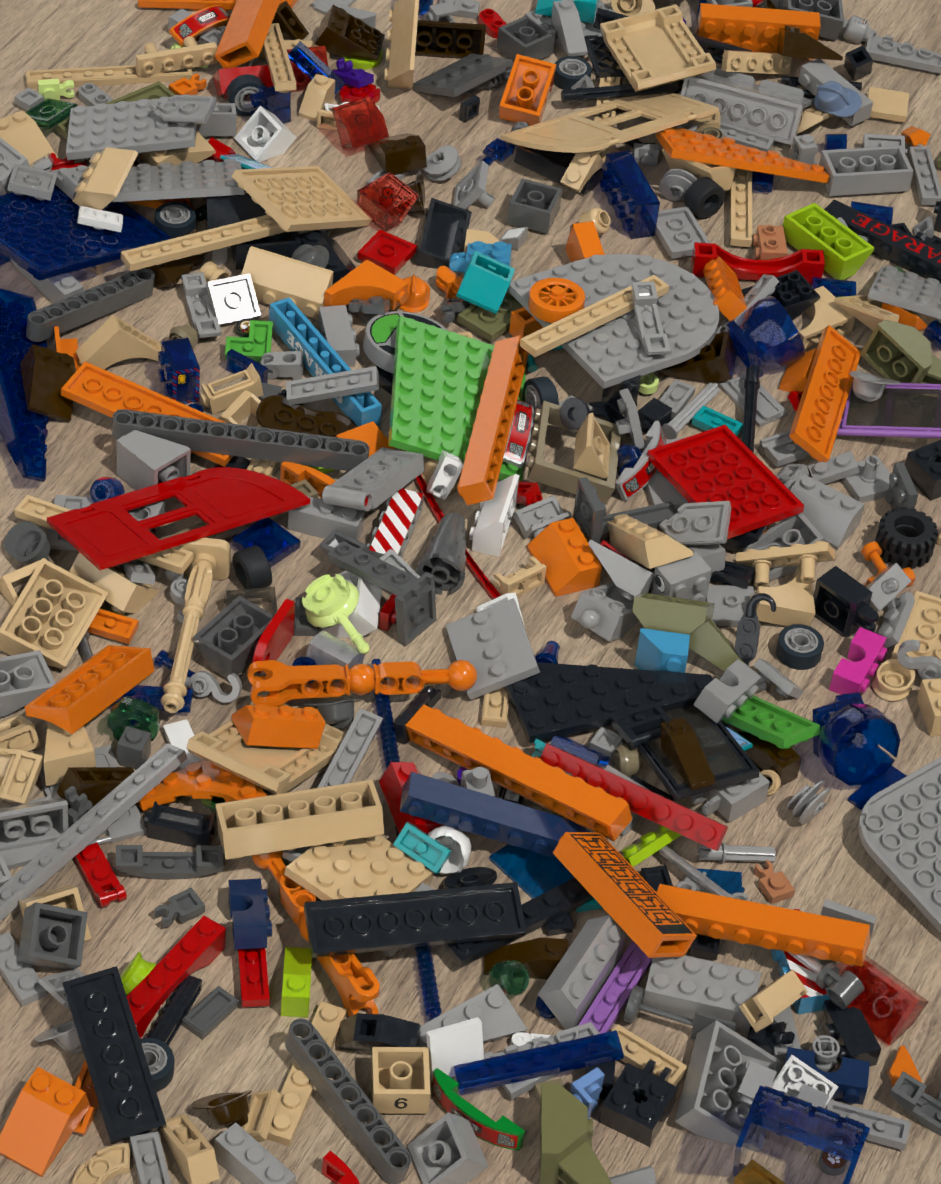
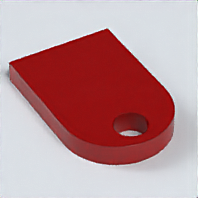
M284 600L262 633L257 643L252 663L267 660L277 661L294 634V601ZM257 671V673L266 675L264 671Z

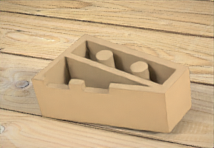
M48 722L44 753L46 786L61 783L69 767H96L95 750L84 726L71 734L59 726Z

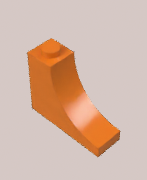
M365 260L325 291L324 306L348 305L349 302H352V299L368 300L372 296H382L383 299H390V309L395 310L408 299V282L371 261Z

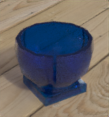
M774 296L758 300L747 309L740 326L734 320L726 324L737 350V356L746 368L751 365L759 367V378L763 376V366L784 367L797 362L805 356V348L800 335L798 334L791 338L798 333L796 326L782 304Z
M856 696L812 709L813 722L820 725V735L813 737V753L820 757L821 763L832 776L849 786L868 785L883 776L894 763L895 759L878 745L886 749L894 757H897L900 745L898 730L893 720L877 708L868 704H862V701Z

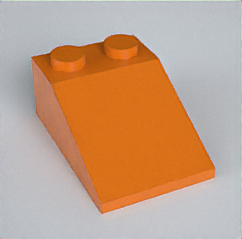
M517 54L499 106V118L511 122L523 121L530 126L541 123L556 64Z
M37 1067L22 1088L0 1134V1154L43 1177L90 1108L86 1092Z

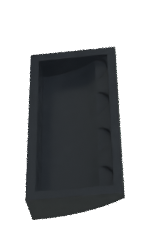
M518 146L514 162L561 184L560 181L575 154ZM603 167L597 170L587 181L580 193L585 195L594 189L606 176L608 169Z
M431 198L426 211L414 264L438 269L440 266L449 268L450 256L464 250L466 232L469 228L472 212Z

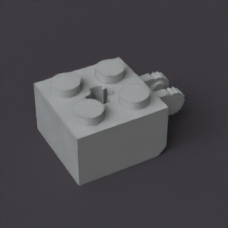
M730 754L709 765L713 775L740 769ZM759 772V778L691 796V801L697 805L707 800L701 810L705 815L717 810L728 821L733 822L766 801L770 781Z

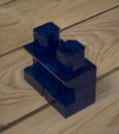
M260 85L259 92L250 95V101L254 108L262 106L276 115L283 124L291 122V92L281 93L275 91L274 86L266 87ZM256 110L251 111V116L255 113Z

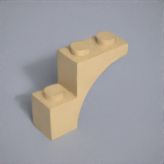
M615 145L598 151L576 153L560 181L561 184L580 193L587 181L597 170L603 167L607 169L611 167L619 152Z

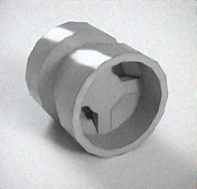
M818 1036L813 1041L811 1051L815 1052V1064L820 1070L831 1072L835 1068L839 1055V1043L831 1036Z

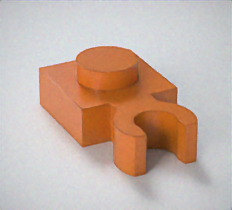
M194 74L189 80L184 77L169 84V90L175 95H196L198 90L206 88V79L199 81L200 75Z

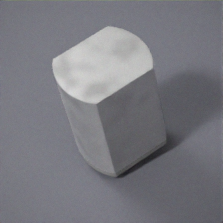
M321 631L310 641L304 665L336 664L342 667L348 665L350 669L354 665L362 664L365 654L360 653L358 648L334 635Z

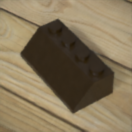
M418 20L415 56L462 59L470 54L483 55L486 25Z

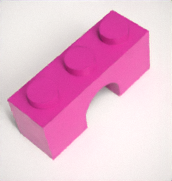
M859 627L851 641L847 656L848 660L841 658L833 672L829 690L857 701L861 692L865 694L870 684L869 678H874L879 667L878 662H883L888 649L884 647L887 638Z

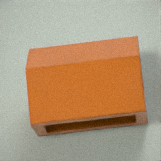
M913 126L901 132L902 136H905V143L914 147L918 144L926 146L931 135Z

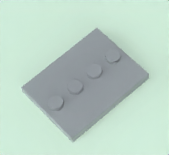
M514 598L446 625L456 660L469 661L477 670L475 685L466 690L470 700L540 673Z

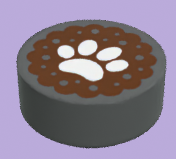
M829 1146L821 1151L818 1164L824 1173L832 1176L840 1175L846 1169L848 1156L841 1148Z

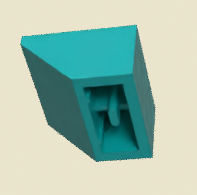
M474 251L464 271L456 296L497 314L515 269Z

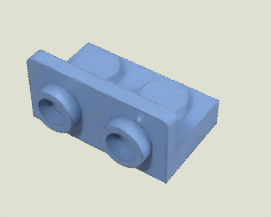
M598 1067L574 1081L570 1088V1093L588 1107V1119H590L591 1113L598 1106V1099L605 1076Z

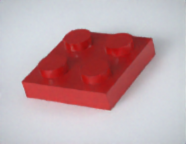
M379 230L358 251L357 259L363 262L369 260L395 275L417 252V245Z

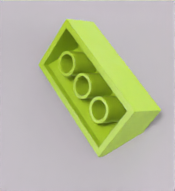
M812 203L784 217L782 226L784 228L785 240L798 251L801 249L823 250L824 271L839 282L853 276L874 251L872 245L816 203Z

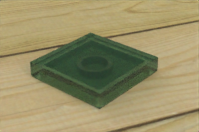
M47 98L26 113L36 122L38 127L51 129L68 118L71 108L77 107V104Z

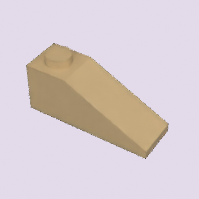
M184 1113L166 1119V1128L160 1130L186 1181L189 1184H210L212 1181L220 1179L214 1148Z

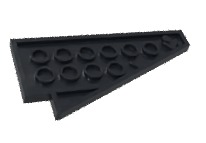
M537 662L540 673L507 685L505 690L530 744L534 743L536 739L542 741L611 725V717L653 703H657L665 712L692 706L704 687L713 678L707 674L598 667L594 664L583 666Z

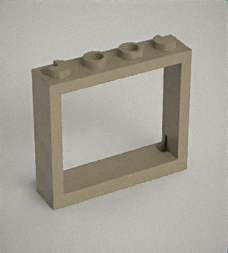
M543 401L541 408H536L533 419L535 422L531 433L533 439L528 448V453H531V455H529L526 462V467H529L527 479L576 494L578 479L587 477L591 485L595 486L600 501L607 504L615 489L621 434L618 433L616 424L596 418L610 443L608 478L598 479L543 461L547 424L569 430L561 422V406Z

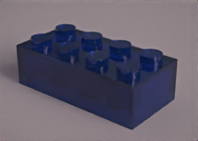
M630 150L606 154L605 163L602 165L603 180L600 181V188L606 194L609 205H612L615 210L616 217L620 219L623 230L628 233L631 240L655 236L660 201Z

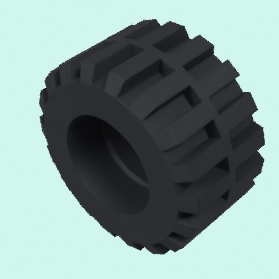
M901 507V509H892V512L887 511L880 519L875 542L882 549L880 557H884L883 560L885 562L897 563L901 568L910 567L914 569L917 566H924L925 562L928 563L933 555L938 536L937 525L935 522H932L933 519L930 516H926V513L918 512L914 508L907 509L906 507Z

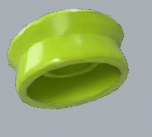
M141 952L135 955L120 974L126 996L156 966V963L144 960Z

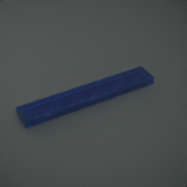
M617 1030L455 1065L453 1068L456 1082L459 1083V1093L464 1094L623 1059L624 1053Z

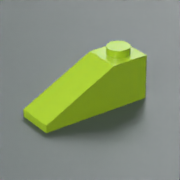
M285 947L281 1016L308 1018L312 965L310 948Z

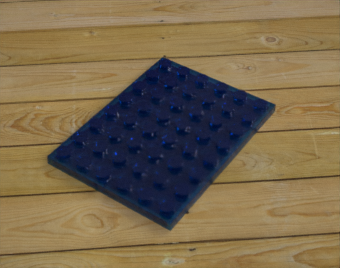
M56 185L51 201L38 200L33 196L17 195L13 192L0 195V251L39 281L121 259L122 251L172 239L124 202L111 201L102 209L103 211L123 215L121 232L107 229L98 230L93 226L77 223L80 206L74 203Z

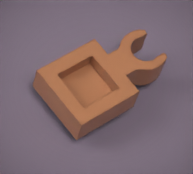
M769 860L765 861V869H761L758 863H756L754 873L760 878L758 886L770 904L794 896L795 889L782 871L775 873L773 865Z

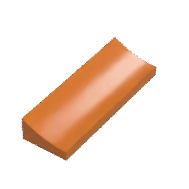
M106 646L25 706L26 716L48 721L71 734L75 733L154 672L151 648Z

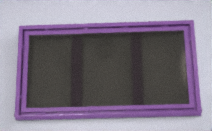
M852 382L837 435L941 438V384H887L881 398L877 401L868 402L854 395Z

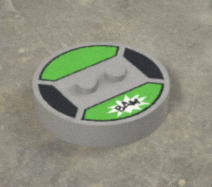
M404 311L386 312L384 315L379 314L373 317L368 322L363 340V350L375 365L393 373L396 328L400 316L444 330L447 329L437 321L420 314Z

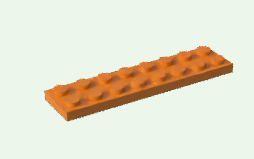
M830 325L822 331L789 434V438L795 444L802 447L812 458L819 462H827L830 458L854 379L849 373L856 371L861 356V351Z
M84 362L61 388V396L112 418L117 410L126 409L224 422L88 362ZM191 450L192 453L224 467L233 457L231 455Z

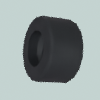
M702 177L693 182L684 196L685 206H688L691 212L700 219L713 216L721 208L725 200L724 189L709 177Z
M255 545L234 553V571L248 593H253L272 584L271 568L261 548Z

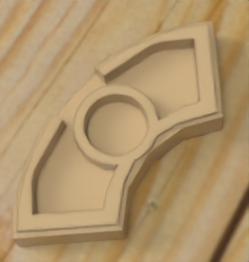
M130 1143L116 1144L97 1151L95 1156L90 1158L85 1164H81L71 1184H106L117 1175L130 1173Z

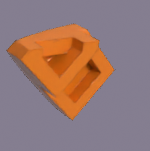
M904 1045L897 1049L896 1055L886 1071L892 1088L903 1071L922 1082L916 1066Z

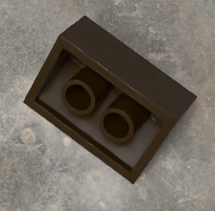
M194 229L181 236L197 233L198 231ZM208 252L146 267L155 273L154 288L160 289L165 286L171 288L179 282L177 279L179 276L192 271L191 266H197L206 259L204 256Z

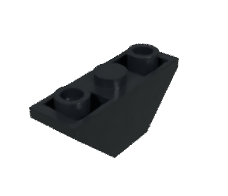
M357 1013L341 1021L337 1048L372 1050V1047H418L421 1025L384 1014Z

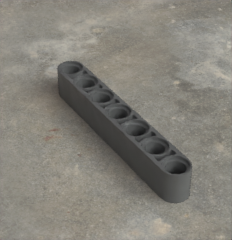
M148 268L134 270L29 313L27 318L26 337L34 342L44 341L54 336V326H59V334L146 299L153 294L155 273Z
M300 1018L291 1022L285 1040V1047L381 1177L390 1184L402 1183L412 1162L408 1150L313 1024L306 1019Z

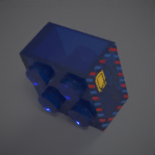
M189 338L162 341L161 351L158 352V360L161 365V369H158V378L160 382L164 383L165 396L182 404L199 402L200 366Z

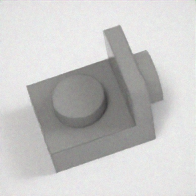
M634 143L633 152L629 151L628 164H632V172H637L638 165L657 166L659 145Z

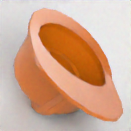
M415 275L402 279L408 282V299L398 308L412 313H418L427 308L430 300L429 285Z

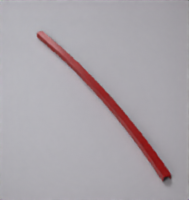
M420 474L414 481L419 491L424 494L423 498L439 524L444 514L432 494L427 493V485ZM465 550L466 566L492 600L500 597L499 592L491 584L469 552Z

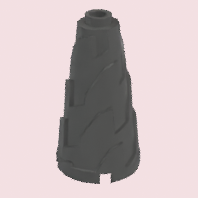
M449 513L440 520L435 536L432 537L427 551L424 552L417 566L416 573L419 576L426 572L434 575L435 594L442 595V591H449L448 595L458 591L464 583L466 529L465 519L458 513Z

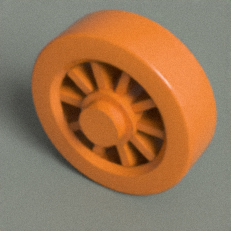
M564 278L542 279L534 283L529 291L528 308L530 312L538 319L548 323L559 321L584 309L585 306L584 290L575 282Z

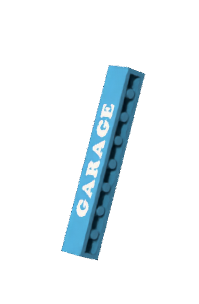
M290 298L270 304L269 321H273V330L291 351H302L303 365L313 377L351 370ZM371 392L331 398L342 412L354 421L357 427L372 421L377 426H380L382 405Z

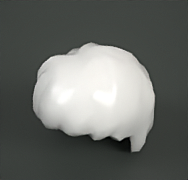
M449 826L438 827L428 833L429 836L452 850L451 855L439 873L442 875H455L461 872L467 866L469 856L471 855L470 839L464 835L462 830Z

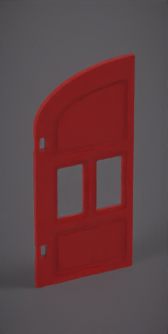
M216 467L96 502L81 509H73L47 517V524L98 570H104L310 504V498L296 488L262 473L240 468ZM171 497H175L186 506L140 521L127 512ZM194 515L207 524L206 526L162 540L149 531V529Z

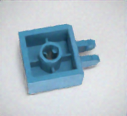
M475 241L468 243L467 252L452 254L449 262V268L452 271L464 272L474 251H477L512 267V244L501 241L494 244Z

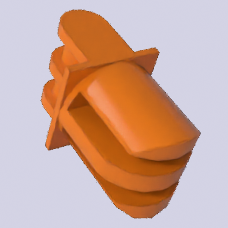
M440 266L437 269L435 285L446 293V299L459 298L456 294L463 275L458 276L450 268Z

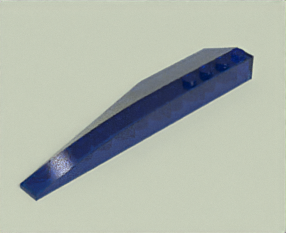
M0 288V433L21 476L44 482L46 479L47 459L45 458V453L47 452V445L45 444V439L48 436V430L46 429L48 416L27 410L20 362L32 344L48 347L46 340L34 342L26 337L28 315L37 310L34 297Z

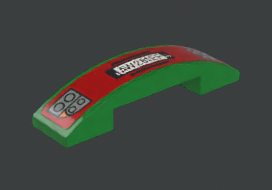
M438 1068L433 1071L431 1088L437 1101L446 1113L449 1112L469 1120L476 1137L485 1142L517 1151L523 1147L525 1130L504 1115L495 1122L458 1095V1082Z

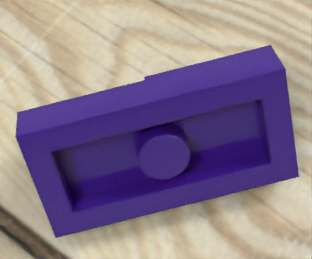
M344 58L337 60V69L330 72L331 79L357 88L374 82L373 74L367 73L363 69H353L352 61L345 62Z

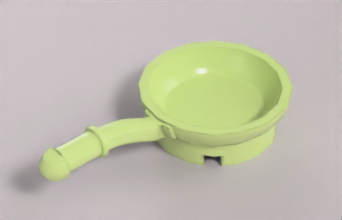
M327 574L314 580L305 590L307 593L306 597H302L308 622L314 627L321 628L341 623L350 636L351 642L358 648V651L362 654H367L369 652V644L364 641L362 634L358 633L348 619L358 604L359 592L357 587L339 574H335L336 577H331Z

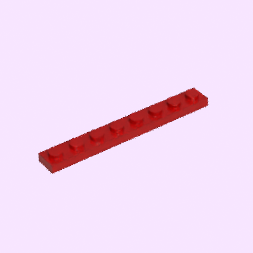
M546 743L540 757L544 763L552 767H559L563 771L572 774L573 777H579L593 787H600L606 793L616 798H623L629 804L630 811L708 848L715 851L719 850L728 826Z

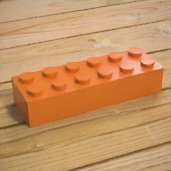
M701 3L696 35L752 50V52L777 53L779 28H785V25H795L802 32L818 41L821 27L820 14L818 12Z

